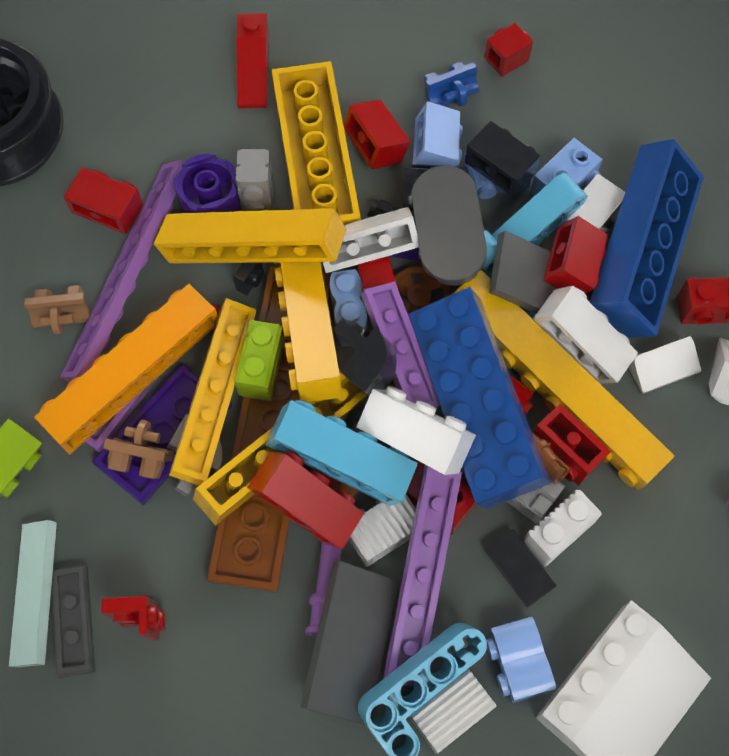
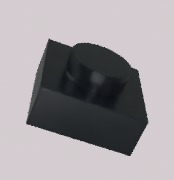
M262 262L241 263L233 275L237 291L247 296L253 287L259 286L264 277Z

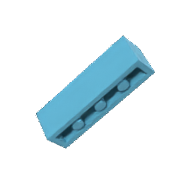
M291 400L282 407L266 442V446L283 454L286 451H290L299 456L305 462V465L389 506L403 502L418 464L409 459V455L394 447L387 448L377 443L378 439L369 433H357L347 428V424L337 417L327 416L326 418L316 413L315 407L305 401L296 400L294 402Z

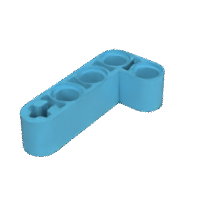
M567 173L558 175L492 235L487 230H484L487 259L482 270L491 278L498 234L507 231L538 246L586 202L588 195Z
M465 623L451 625L362 696L358 703L359 716L388 756H418L420 741L406 721V718L482 658L487 648V641L484 634ZM465 636H468L466 639L468 646L466 648H462L465 645L462 639ZM448 648L452 649L450 652L455 655V658L447 652ZM437 657H442V668L436 673H431V662ZM409 680H413V691L407 696H401L400 690L402 685ZM378 704H385V712L382 717L372 720L370 718L372 709ZM405 734V744L399 749H392L393 740L397 736Z

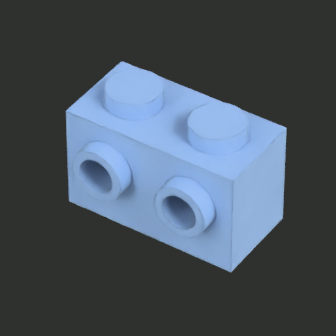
M428 101L425 103L415 119L413 164L455 167L459 165L462 157V150L459 149V140L463 131V126L460 125V111Z
M573 138L534 175L530 192L535 196L562 173H567L583 190L597 174L601 175L598 171L603 159L576 138Z

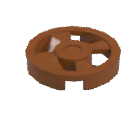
M423 266L409 267L395 276L401 298H406L403 304L407 314L439 301L432 300V291L443 288L445 298L451 295L450 286L438 282V279L432 276L430 277L425 272ZM417 274L422 278L421 283L414 284L410 275Z

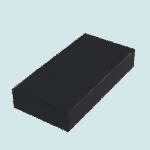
M514 529L485 549L486 554L527 608L557 586Z

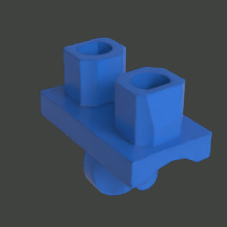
M458 62L451 65L448 72L442 75H438L435 72L425 75L424 84L428 102L443 106L455 101L458 106L465 105L467 103V96L479 92L476 78L478 69L475 63L472 62L464 65Z

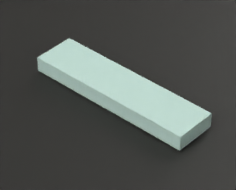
M44 520L22 524L9 667L19 668L45 665L57 522Z

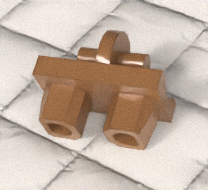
M79 285L68 286L62 295H53L52 291L48 289L35 290L33 298H25L24 302L32 327L51 326L55 335L63 334L65 324L87 322L91 314L84 292Z
M142 419L137 428L129 426L125 428L124 436L134 438V442L118 438H105L103 449L110 450L108 469L129 472L132 455L142 457L139 471L140 476L159 479L165 462L172 461L174 451L147 445L148 441L159 443L160 433L151 431V423L148 420Z

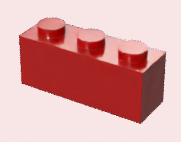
M270 451L247 488L324 544L342 550L364 515L361 510L354 506L356 500L341 490L335 492L328 486L331 481L324 475L314 470L310 473L302 466L305 462L294 453L286 451L282 454Z

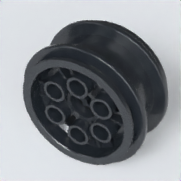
M0 38V124L2 125L0 126V186H5L29 177L48 161L62 135L63 111L58 97L51 88L48 74L39 59L24 47Z

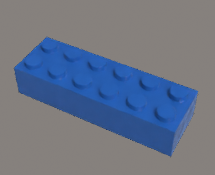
M675 139L640 146L607 251L600 267L599 281L591 295L590 303L597 310L604 313L608 318V322L627 338L657 336L704 179L703 174Z
M468 287L408 314L445 419L447 416H451L467 424L465 430L476 435L462 466L475 503L488 509L551 484L483 304L473 289Z

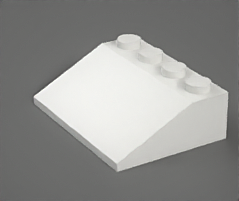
M631 600L615 615L539 712L536 719L578 756H654L711 678L658 621Z

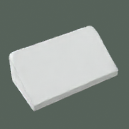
M691 336L637 355L628 367L641 394L702 371Z

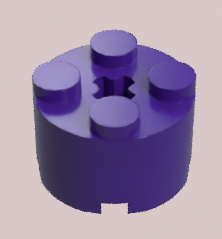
M201 154L188 159L182 165V170L175 178V188L183 213L240 211L241 204L236 184V169L231 162L226 159L225 161L218 159L213 154Z

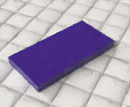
M182 364L114 438L134 442V438L124 436L125 428L127 426L137 428L142 419L148 420L151 423V431L160 433L159 443L148 441L147 445L171 450L167 446L182 419L189 413L200 377ZM231 401L229 403L227 412L233 407ZM103 449L91 462L140 504L144 505L170 477L169 473L176 452L174 451L172 461L165 462L159 479H151L139 475L142 457L132 455L129 472L108 469L110 450Z

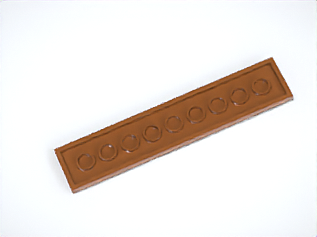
M270 266L259 321L282 326L281 317L288 316L287 311L281 312L278 292L284 291V287H277L275 268L278 267ZM322 273L327 304H329L331 274ZM291 336L285 337V343L291 342ZM285 343L272 400L266 401L243 397L231 460L275 425L284 405L291 400L294 402L300 400L299 391H291L288 370L295 369V364L287 362ZM254 494L218 523L207 576L208 583L278 593L291 519L258 495Z

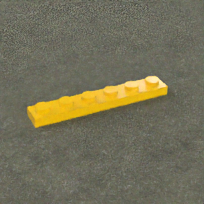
M228 298L222 304L169 476L198 486L208 479L234 390L235 378L245 338H247L246 333L249 321L254 320L256 309Z

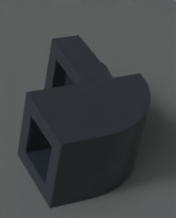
M341 319L333 328V331L354 347L356 352L339 372L369 396L372 389L385 390L393 379L397 367L394 347L376 328L369 333L358 323L355 322L351 327Z

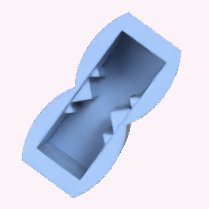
M355 269L332 272L330 277L331 306L334 312L335 326L342 319L351 327L356 322L367 330V312L361 296L362 281ZM335 333L342 347L350 346L349 343Z
M532 616L490 629V638L486 639L487 651L491 661L497 659L502 674H498L496 677L503 697L509 696L511 703L553 692L556 689L554 677Z

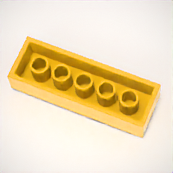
M331 61L272 69L274 93L293 209L334 208L344 225L361 220Z

